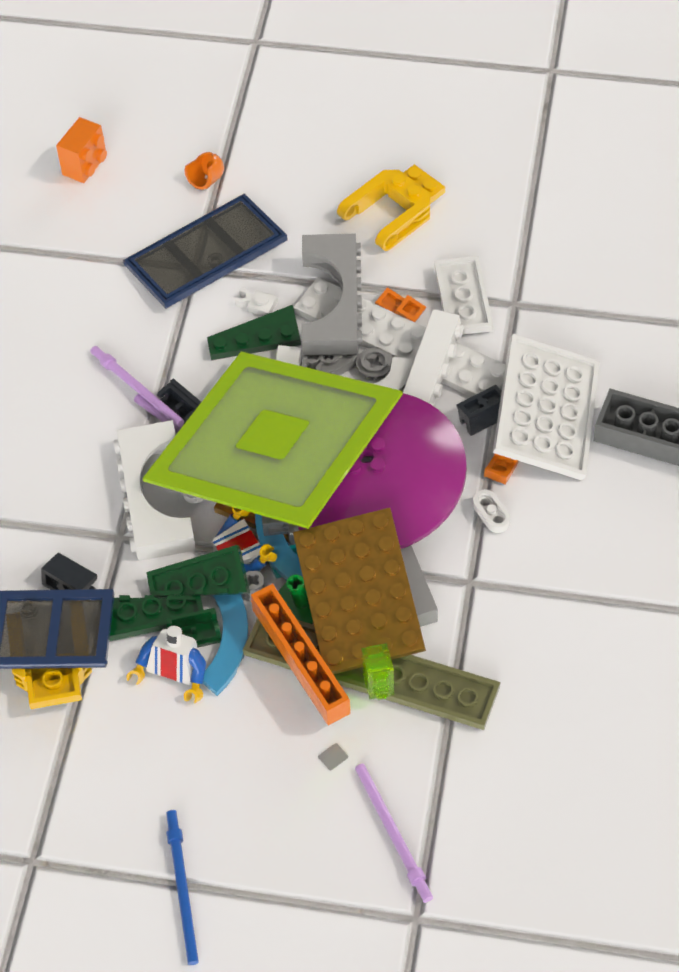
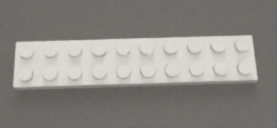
M317 277L293 307L294 312L312 322L321 319L336 307L341 298L342 290L340 287ZM362 298V309H357V313H362V327H358V331H362V346L367 348L378 347L390 353L392 358L415 359L426 327ZM456 342L455 356L450 358L448 363L450 365L447 378L443 377L441 383L470 397L494 385H497L502 390L506 365Z

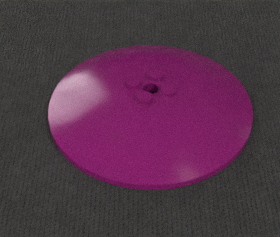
M403 393L309 528L390 507L401 549L413 545L430 535L455 509L466 481V454L463 442L454 425L441 411L428 402ZM366 456L373 457V460L369 463L361 462ZM298 526V529H299V530L307 529V528Z

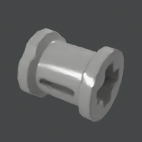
M248 571L246 573L250 594H244V597L250 602L251 594L265 588L264 577L258 571Z

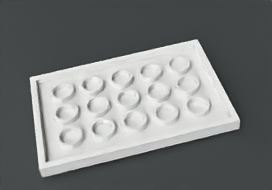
M512 334L508 346L493 453L583 480L587 473L600 361Z

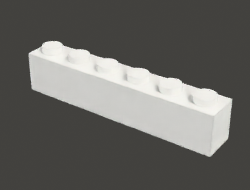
M433 309L406 382L404 394L420 398L435 407L436 397L439 398L442 393L443 385L441 382L443 377L447 378L449 373V360L454 358L456 353L457 338L460 339L463 333L464 326L461 325L460 315Z

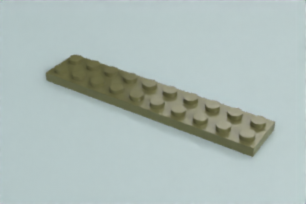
M257 618L244 646V655L291 670ZM297 620L320 654L314 625ZM414 655L333 674L341 686L481 730H485L501 683Z

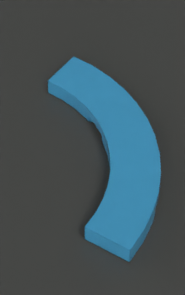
M255 514L260 546L269 544L274 547V550L271 552L277 554V560L269 562L271 566L286 581L295 574L303 577L299 557L288 545L284 535L264 536L262 515Z
M241 594L210 595L221 613L223 633L218 652L212 663L205 670L203 684L216 696L235 677L237 669L245 656L243 649L248 640L249 631L246 608Z

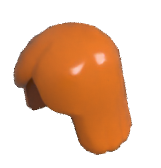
M212 152L202 153L185 166V176L193 187L202 190L208 189L223 175V161L217 154Z

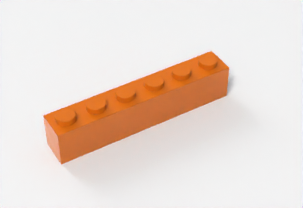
M272 583L251 594L253 612L327 725L329 726L351 714L349 697L274 584Z

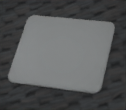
M335 743L321 753L318 758L329 770H333L348 759V755Z

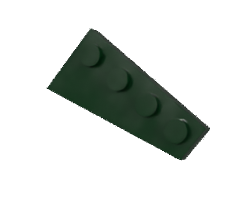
M293 305L207 337L211 360L235 357L240 352L252 354L278 349V345L292 347L301 345Z
M238 545L146 572L150 594L155 595V597H167L168 595L250 594L241 547Z
M119 595V598H114L109 642L168 629L166 618L204 610L201 596L168 595L167 598H155V595H145L144 598H130V595Z

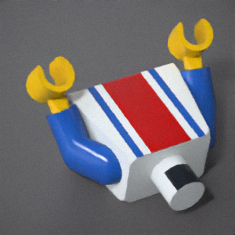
M232 507L234 514H230L212 540L213 551L238 545L241 547L246 573L248 571L259 572L267 566V561H276L277 554L271 552L274 550V547L269 544L261 547L245 520L240 519L241 516L245 517L250 512L240 511V509Z
M171 626L168 629H163L158 636H152L143 644L135 662L137 666L127 674V681L132 678L133 673L137 674L139 679L136 685H138L145 678L143 669L147 667V672L190 686L192 684V688L184 693V700L186 702L191 699L192 693L195 695L194 703L203 698V691L199 687L200 684H203L206 661L198 650L194 638L182 635L180 627Z

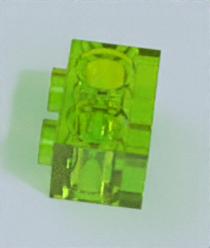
M387 643L361 648L362 671L369 700H382L394 695V669Z

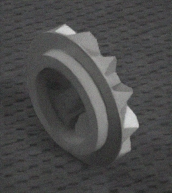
M378 347L363 350L356 359L359 374H364L365 378L373 377L375 380L379 376L385 378L386 373L390 372L392 356ZM379 362V366L375 365L371 368V363Z

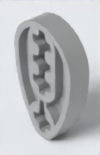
M359 345L358 354L304 356L301 366L335 375H342L356 365Z

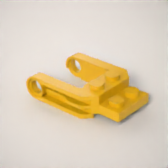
M415 164L405 172L400 170H383L345 198L338 206L337 215L344 220H349L356 214H361L388 194V197L406 209L404 213L385 226L375 239L376 245L384 251H388L430 219V204L445 193V186Z
M82 603L69 604L72 614L70 618L75 654L58 656H90ZM20 613L7 615L11 657H26ZM92 668L12 669V673L14 674L16 685L28 692L30 708L35 709L82 700L80 685L92 673Z

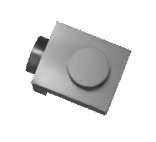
M262 516L264 536L289 534L290 545H295L293 532L299 531L297 525Z

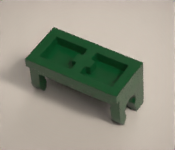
M215 607L166 618L167 628L171 626L180 627L182 635L196 640L197 648L221 643L222 639Z

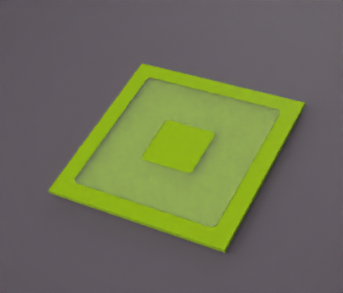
M240 352L142 479L150 484L309 529L403 393L401 390Z

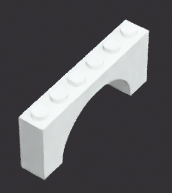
M173 420L117 430L118 439L114 440L116 454L121 455V459H117L119 473H124V478H120L122 493L127 492V497L123 498L125 512H130V517L126 518L128 532L133 531L134 536L129 538L131 552H136L138 561L196 551L190 517L176 518L164 515L155 510L142 493L144 484L142 478L176 436Z

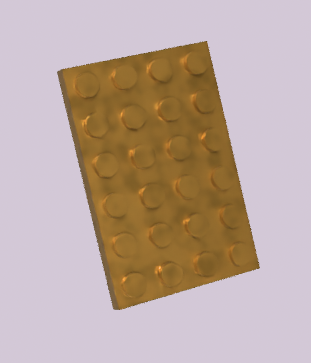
M390 507L293 532L320 654L333 674L426 651Z

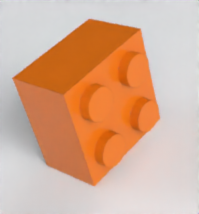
M81 117L76 120L56 145L62 175L81 183H85L94 174L95 169L107 156L102 126Z

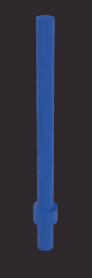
M169 810L166 812L168 824L166 835L167 842L171 845L187 962L188 965H196L199 963L181 845L183 834L182 829L178 825L177 811Z

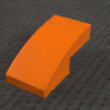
M388 287L375 302V304L413 322H416L426 310V306L411 296L407 295L406 298H403Z
M494 454L485 468L484 477L506 485L519 461Z

